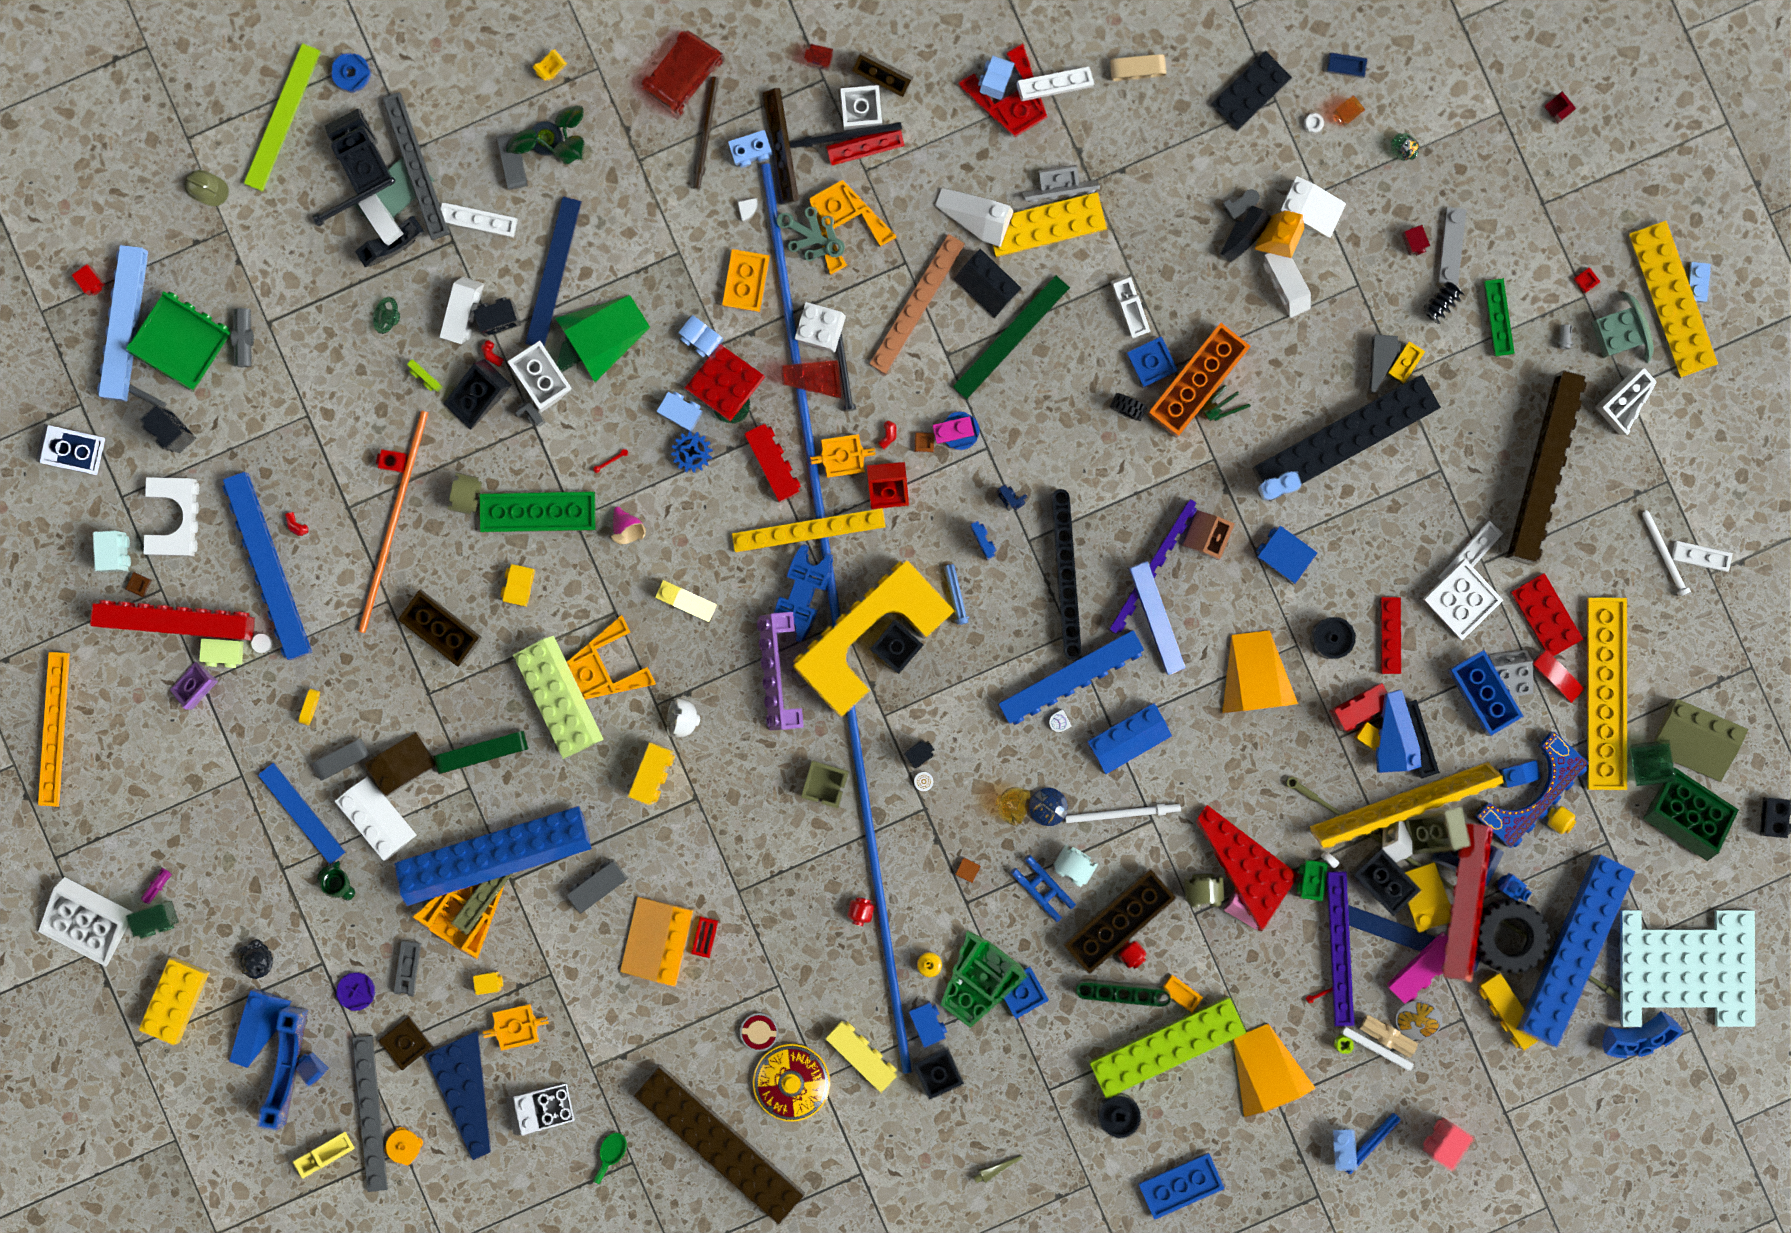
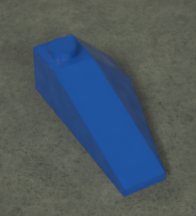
M1398 689L1385 693L1382 709L1384 721L1382 730L1379 729L1378 735L1381 736L1380 746L1376 747L1377 772H1403L1421 767L1420 747L1403 692Z
M256 988L251 990L243 1011L229 1062L248 1068L268 1040L274 1035L280 1011L289 1007L292 1001Z

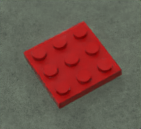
M719 344L686 385L685 390L730 422L765 379V376Z

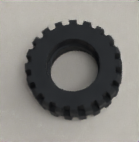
M1512 899L1492 902L1488 904L1486 909L1483 908L1481 910L1475 953L1477 956H1480L1484 964L1496 971L1509 974L1527 972L1529 968L1536 967L1538 965L1537 962L1545 957L1543 955L1544 951H1548L1547 939H1550V933H1547L1546 929L1549 927L1547 922L1543 921V915L1526 902ZM1507 918H1514L1522 922L1527 932V940L1521 951L1512 955L1500 952L1494 943L1496 926Z

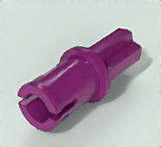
M162 867L153 881L149 882L151 885L143 894L141 900L146 904H150L159 890H163V886L172 876V873Z

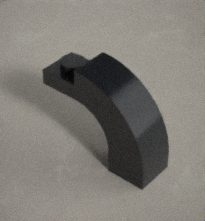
M415 216L409 217L398 226L404 234L390 245L385 244L380 237L367 241L359 247L355 253L363 266L369 267L379 264L416 242L415 239L424 231Z

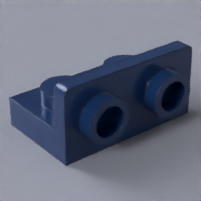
M1006 484L996 492L1008 511L1011 509L1016 511L1026 503V494L1016 500V493L1011 486L1007 487Z

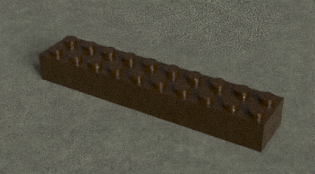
M1565 370L1555 374L1506 556L1507 559L1532 564L1541 558L1542 549L1540 547L1542 541H1545L1547 536L1546 524L1552 518L1550 509L1557 499L1555 491L1562 480L1561 468L1565 466L1567 456H1565L1566 449H1569L1572 443L1570 434L1577 424L1575 416L1576 412L1580 411L1582 405L1580 397L1581 393H1584L1586 390V376Z
M662 1065L657 1068L635 1093L634 1097L778 1225L804 1197L805 1192Z

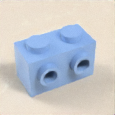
M765 130L728 141L736 167H747L756 160L759 162L766 161L772 155Z

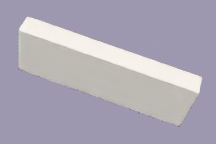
M1675 541L1671 558L1678 562L1729 572L1733 553Z

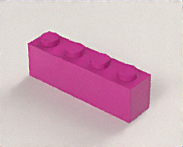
M1443 931L1387 983L1388 987L1404 1004L1408 1001H1413L1422 988L1426 989L1436 975L1442 974V964L1446 960L1444 949L1449 939Z

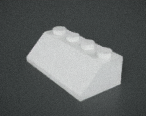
M369 776L350 788L335 801L383 861L388 860L417 836Z

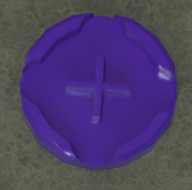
M352 972L344 976L336 989L340 1004L351 1011H359L368 1007L373 1002L376 994L372 979L361 972Z

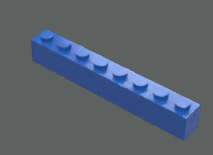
M1132 630L998 703L1008 723L1011 724L1013 722L1015 726L1024 721L1023 716L1029 713L1033 716L1041 711L1040 707L1045 704L1049 707L1058 702V697L1064 695L1066 698L1075 693L1074 689L1081 686V688L1092 684L1091 679L1095 677L1101 679L1108 675L1107 671L1114 667L1117 670L1125 666L1124 661L1130 658L1134 661L1141 657V652L1144 651V648L1135 631Z

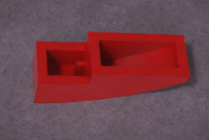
M1543 650L1533 660V667L1570 703L1584 690L1580 683L1547 650Z

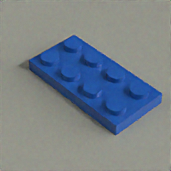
M1209 1152L1138 1183L1154 1220L1225 1189Z

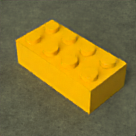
M176 957L170 958L139 1031L172 1045L180 1043L210 972Z

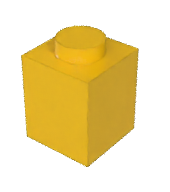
M1368 722L1363 723L1354 738L1373 751H1376V747L1380 746L1381 736H1378L1379 729Z
M499 971L473 976L476 995L499 992L501 987L504 986L503 977L499 975Z

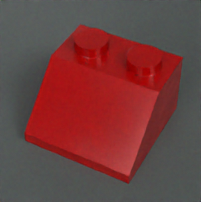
M905 462L867 466L871 509L909 506Z

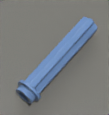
M954 564L946 565L944 569L956 615L954 622H957V625L969 623V616H966Z

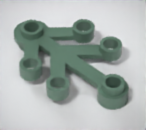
M813 206L805 210V215L809 219L811 229L793 220V216L790 213H781L777 217V224L781 228L791 227L809 237L800 241H790L788 249L791 252L799 251L800 248L816 243L825 246L818 250H807L804 255L807 261H813L817 257L829 254L831 257H839L844 253L845 245L842 240L836 238L832 216H824L821 220L822 225L826 228L828 239L821 234L816 217L818 211ZM809 209H813V211H814V215H813V216H810V215H809V213H808ZM785 216L789 218L788 224L784 222ZM826 218L830 219V225L825 223ZM792 243L797 244L796 250L792 248ZM834 244L838 245V251L833 249ZM809 252L814 254L812 259L808 257Z

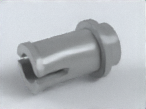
M1560 325L1559 349L1569 350L1573 346V342H1571L1573 326Z

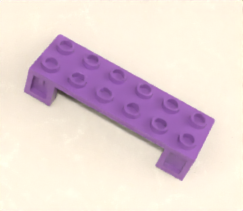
M793 612L759 616L757 628L760 631L761 637L759 640V648L762 650L761 668L764 669L762 684L766 690L764 704L768 712L766 724L770 731L803 728L802 708L788 710L783 708L777 633L795 631Z

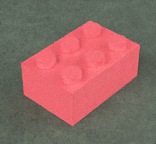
M1443 1117L1442 1120L1439 1119L1434 1125L1433 1129L1435 1131L1433 1134L1425 1139L1423 1150L1453 1171L1474 1138Z

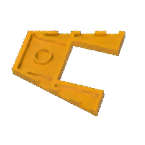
M843 180L809 198L811 206L815 207L818 211L816 217L821 234L827 239L826 228L821 223L824 216L829 215L833 217V228L835 229L862 214L880 247L897 238L887 225L876 216ZM829 218L825 219L827 225L831 223ZM834 244L833 249L835 251H838V248ZM829 254L825 255L830 275L847 266L842 255L839 257H831Z
M623 615L567 661L584 700L656 685L648 667L613 684L597 649L631 633Z

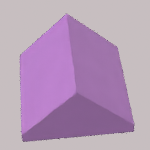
M195 661L170 691L183 708L193 710L218 680Z

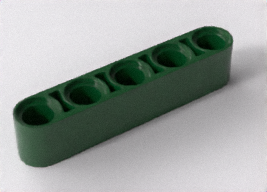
M524 731L434 755L433 757L438 774L528 750L529 747Z
M1082 979L1078 982L1076 988L1078 997L1084 1000L1166 1007L1171 1001L1169 989L1163 986ZM1087 985L1091 990L1089 993H1082L1080 987ZM1107 987L1110 993L1108 995H1101L1099 989ZM1121 989H1126L1129 995L1121 997L1118 992ZM1140 991H1146L1148 997L1140 999L1137 994ZM1165 993L1168 997L1165 1001H1160L1157 999V995Z

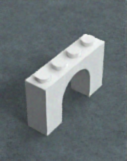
M146 477L145 497L174 499L182 508L183 521L179 529L170 535H144L145 555L194 556V552H197L198 545L197 541H195V533L198 532V522L195 521V517L199 511V505L196 502V495L199 494L197 480L192 478Z

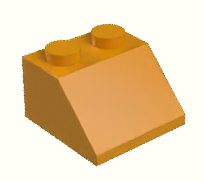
M1284 210L1271 216L1272 218L1258 239L1255 250L1292 258L1305 228L1303 214Z

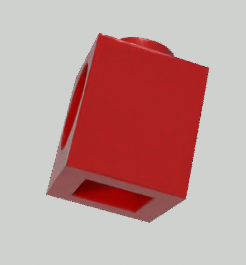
M381 449V452L377 454L376 464L381 470L403 473L407 454ZM389 456L395 458V463L392 466L386 464Z

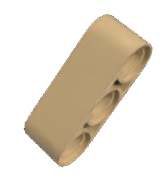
M1163 54L1110 60L1112 81L1154 78L1167 75L1165 55Z

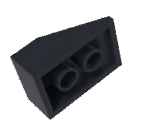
M483 359L471 366L443 404L471 430L502 399L512 384L486 359Z
M1379 846L1375 847L1350 871L1352 876L1393 917L1421 891L1411 878Z

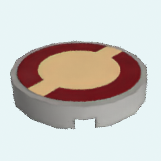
M753 1013L748 1016L740 1029L741 1040L744 1045L750 1050L757 1052L766 1051L771 1048L777 1041L779 1034L777 1023L771 1016L765 1013Z

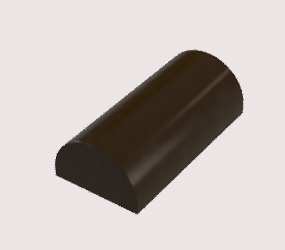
M422 589L418 590L398 618V621L457 667L471 655L482 639L478 633Z

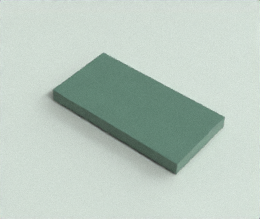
M403 157L389 169L391 176L395 178L396 182L376 193L393 218L398 216L416 199ZM355 204L354 207L368 220L359 204Z

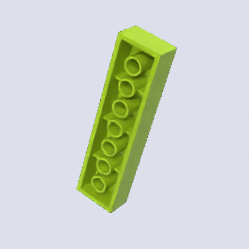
M1226 996L1091 1059L1089 1063L1107 1099L1244 1035L1246 1031L1231 998Z

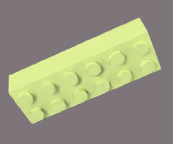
M554 636L542 639L513 655L563 759L604 740Z

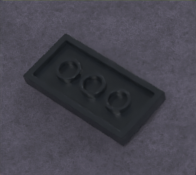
M1265 51L1211 103V106L1238 132L1292 77Z

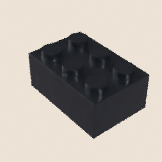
M155 405L140 419L144 424L142 428L149 435L152 434L156 437L155 442L167 451L181 453L196 439V436L172 410L161 405Z

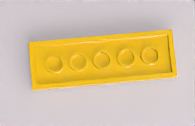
M1098 192L1013 213L1001 247L993 245L995 257L1107 230Z

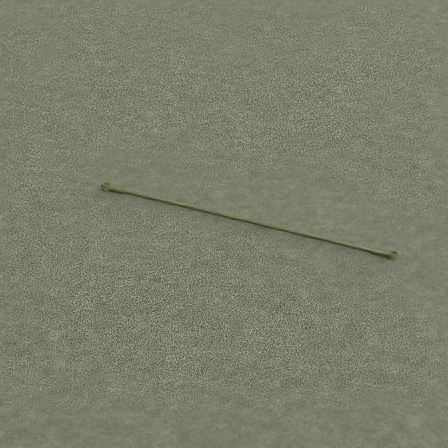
M1289 777L1286 780L1288 788L1297 790L1338 816L1343 815L1342 812L1319 798L1316 793L1300 784L1295 777ZM1294 779L1295 785L1291 787L1289 781ZM1373 832L1367 834L1374 840L1383 844V839L1374 834ZM1411 857L1405 859L1417 868L1423 866ZM1441 878L1443 885L1453 891L1454 885ZM1506 919L1501 921V923L1527 939V933ZM1548 948V951H1547V950H1545V951L1550 954L1551 949ZM1589 976L1588 979L1620 1001V992L1609 985L1606 986L1593 976Z

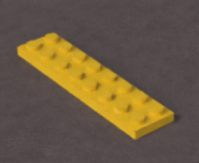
M1667 221L1630 233L1629 236L1680 378L1718 365Z

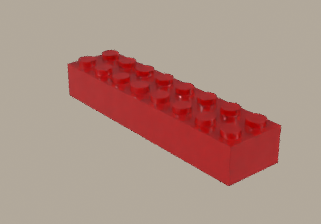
M99 600V604H92L90 626L252 640L255 618L250 617V613L234 612V615H230V611L215 610L214 613H211L212 610L195 608V612H192L193 608L176 607V610H173L172 606L157 605V609H155L154 605L138 603L137 607H135V603L118 602V605H116L114 601Z

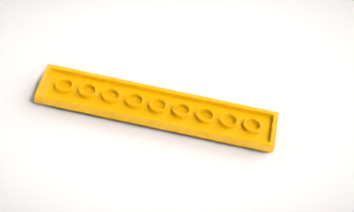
M1587 598V762H1589L1587 765V790H1627V598Z
M1489 762L1312 825L1310 826V831L1322 848L1333 847L1336 843L1349 841L1355 836L1368 834L1377 828H1385L1391 823L1404 821L1408 817L1423 814L1433 808H1440L1446 803L1459 801L1468 795H1476L1482 790L1495 788L1503 783V779L1497 770Z

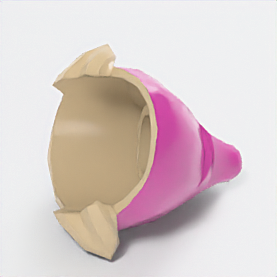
M620 507L614 508V534L611 536L613 541L622 545L637 539L642 540L646 533L643 523L637 517L624 512Z

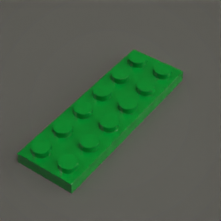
M595 492L480 494L481 533L596 530Z

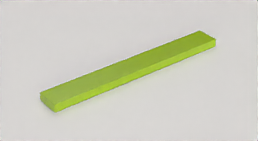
M302 43L245 179V185L263 192L320 56V50Z

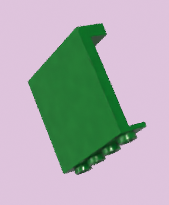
M163 291L162 296L138 333L126 347V352L191 392H194L230 336L229 328L220 322L218 324L211 321L212 317L204 312L198 313L192 304L188 302L182 303L174 293Z

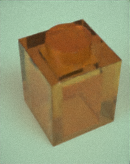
M1353 95L1333 112L1335 115L1334 119L1339 125L1346 127L1363 114L1365 108Z

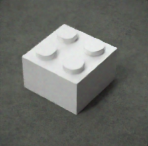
M879 85L841 88L844 131L882 125Z
M806 302L795 339L802 344L835 352L846 316L840 311Z

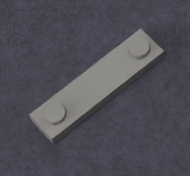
M1446 208L1438 284H1445V282L1449 281L1456 286L1458 285L1467 209Z

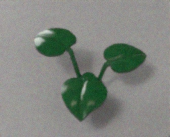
M581 105L568 107L556 115L555 125L563 127L562 131L565 141L559 142L555 148H552L540 137L535 136L536 132L534 130L526 129L518 132L511 138L506 152L523 154L530 151L535 146L536 141H539L552 151L554 156L560 158L565 165L572 163L574 160H583L584 139L579 135L568 137L566 132L567 127L574 128L581 122L584 115L583 107Z

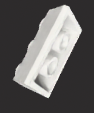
M540 341L508 361L540 412L558 402L572 389Z

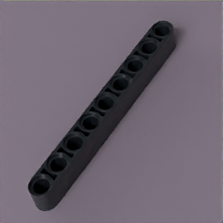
M1058 489L1052 495V511L1063 653L1066 658L1074 660L1081 655L1082 649L1069 493L1064 489ZM1058 493L1065 495L1066 501L1064 503L1056 501L1055 497ZM1064 512L1067 515V521H1058L1057 514ZM1061 531H1065L1069 535V539L1065 542L1061 541L1058 537ZM1063 550H1067L1070 553V559L1067 561L1060 558V552ZM1065 569L1070 570L1072 573V577L1069 580H1065L1061 576V572ZM1069 588L1073 591L1071 599H1066L1063 596L1064 589ZM1068 607L1072 608L1075 612L1072 618H1067L1064 614L1065 609ZM1071 626L1076 629L1074 637L1066 635L1067 627ZM1071 645L1075 646L1078 650L1077 655L1074 657L1067 653V649Z

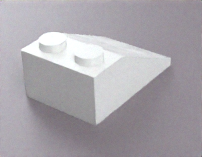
M1296 176L1279 212L1286 210L1303 214L1304 227L1330 238L1346 203L1317 185Z

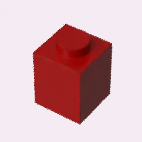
M88 264L72 274V277L83 292L89 296L97 295L102 291V287L105 286L93 267Z

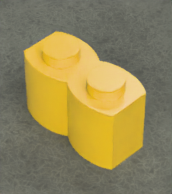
M511 564L510 568L507 567L505 572L507 584L506 587H502L500 595L503 598V602L527 607L535 569Z

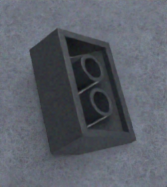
M981 249L970 258L953 279L994 319L1022 289Z

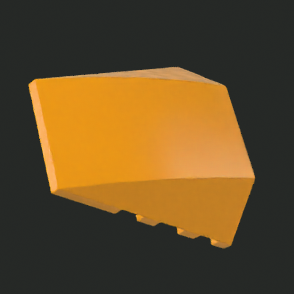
M1270 630L1231 635L1222 713L1298 704Z
M480 884L435 897L421 911L416 913L413 918L427 930L459 951L478 959L503 888L468 935H465L451 925V923Z
M1269 1024L1250 1030L1246 1034L1233 1039L1244 1117L1267 1112L1299 1099L1315 1089V1086Z

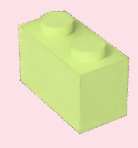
M201 639L199 662H205V666L217 667V663H224V667L236 668V664L242 665L244 642Z

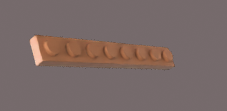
M948 234L870 362L872 367L887 374L965 246V243Z

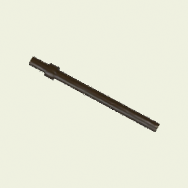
M716 76L711 78L698 161L694 167L693 189L696 190L701 189L702 177L706 171L704 165L719 77Z

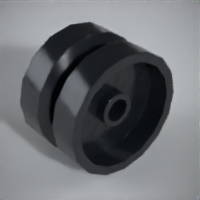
M1329 617L1320 620L1313 627L1310 634V643L1313 650L1320 657L1339 659L1347 656L1353 650L1356 643V634L1353 626L1347 620L1340 617ZM1331 635L1336 638V641H1331Z
M1118 1093L1107 1099L1105 1097L1099 1104L1097 1111L1098 1121L1103 1130L1111 1137L1118 1139L1133 1135L1139 1128L1142 1119L1141 1111L1135 1100L1124 1093ZM1119 1112L1122 1114V1117L1117 1118L1116 1113Z

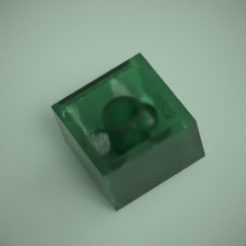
M1670 739L1630 745L1636 786L1676 781Z
M172 901L126 915L133 938L137 936L140 939L156 935V930H158V933L174 929V924L179 923Z

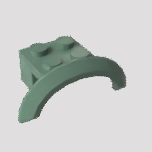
M1624 291L1622 292L1624 301H1627L1631 308L1596 319L1591 322L1603 358L1645 344L1644 357L1646 363H1649L1653 356L1654 348L1648 322L1637 299Z

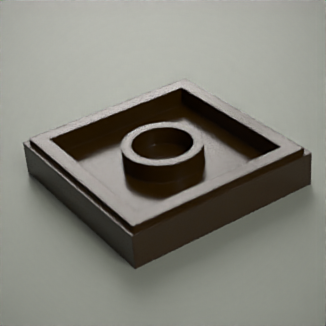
M410 1016L378 1040L402 1071L433 1047Z

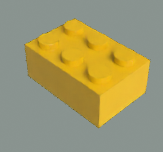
M653 742L649 743L628 797L647 805L658 802L661 794L659 787L661 784H665L668 773L665 772L668 766H672L675 755H672L674 750Z

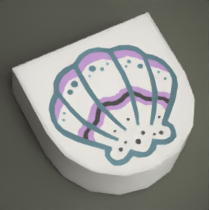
M1063 710L1053 714L1049 719L1051 729L1056 732L1072 727Z

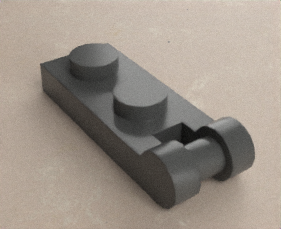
M401 941L394 994L401 995V993L414 997L422 943ZM403 980L409 981V986H403Z

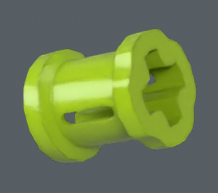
M1345 1035L1336 1037L1334 1040L1336 1050L1342 1054L1352 1052L1354 1043L1349 1037ZM1341 1041L1346 1042L1347 1048L1342 1047Z

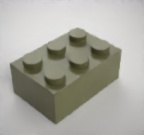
M1462 807L1428 811L1420 815H1413L1405 820L1412 840L1413 855L1455 850L1470 845Z

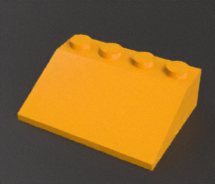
M637 897L620 972L657 983L676 986L694 909Z

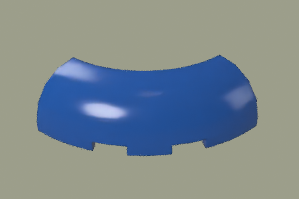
M1660 1011L1653 1019L1642 1024V1027L1619 1029L1608 1026L1603 1037L1602 1046L1605 1054L1612 1057L1627 1058V1056L1633 1055L1643 1057L1654 1053L1653 1050L1663 1045L1667 1047L1684 1030L1673 1018Z

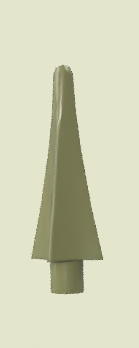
M1019 1155L1008 1161L978 1170L980 1174L973 1177L976 1184L981 1181L986 1184L1003 1170L1022 1160L1023 1156Z

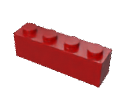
M764 423L744 433L779 503L799 494L801 485L797 477L793 478L790 471L793 469L788 460H783L781 454L784 451L779 443L775 444L773 440L775 434L771 426L767 427Z

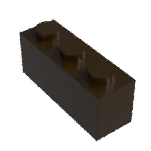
M864 51L860 53L852 69V72L901 97H904L914 78Z

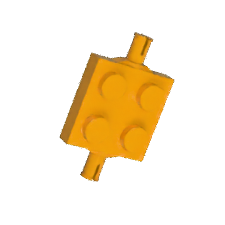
M859 434L821 440V456L810 457L811 465L822 463L825 468L826 478L864 473V458L875 456L876 453L872 452L875 451L874 447L863 449L860 444Z
M531 1004L493 1012L494 1028L483 1030V1034H486L484 1039L496 1036L502 1051L539 1042L538 1026L549 1024L547 1016L536 1019Z

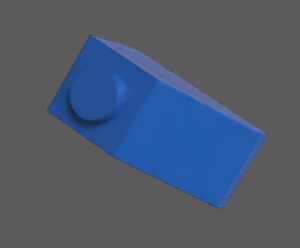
M1537 760L1499 769L1503 779V788L1519 786L1541 779Z
M314 1053L304 1054L298 1060L300 1065L296 1068L308 1087L316 1083L329 1069Z

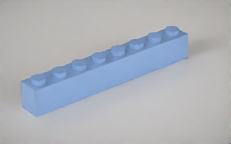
M120 245V249L116 253V261L118 263L117 269L114 270L113 274L115 284L111 290L112 305L108 310L109 326L105 330L107 340L103 346L104 361L100 366V374L102 376L101 382L97 386L99 397L103 399L125 402L128 399L133 355L126 352V347L137 334L148 251L144 248Z

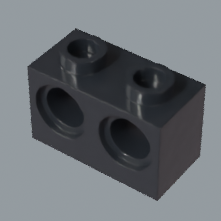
M921 740L904 754L913 767L917 769L934 756L932 752L935 749L929 741L924 742Z
M1763 797L1760 836L1788 838V834H1791V823H1789L1791 800ZM1779 803L1782 809L1777 814L1775 812V805ZM1776 822L1780 825L1777 833L1773 830V825Z

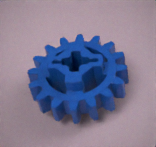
M689 431L687 437L682 433L681 440L675 439L678 443L677 446L672 445V448L676 450L671 453L672 456H676L673 462L680 463L679 469L685 467L686 473H688L689 469L696 473V468L703 471L702 465L709 466L707 459H712L709 453L713 452V449L708 448L711 444L710 441L704 442L706 436L699 438V432L692 436L691 431ZM691 440L690 444L686 446L682 445L684 442ZM699 442L704 446L705 452L699 450ZM692 448H694V450H695L698 454H696V455L693 454L692 457H690V454H689L688 452H686L685 450L688 451V450H692ZM679 453L685 455V463L681 460ZM702 459L698 464L692 465L695 460Z

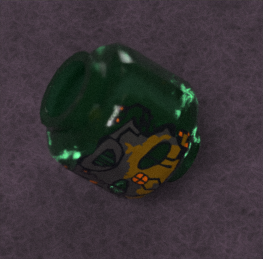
M1409 133L1397 134L1390 143L1392 145L1391 152L1402 161L1413 160L1419 154V142Z

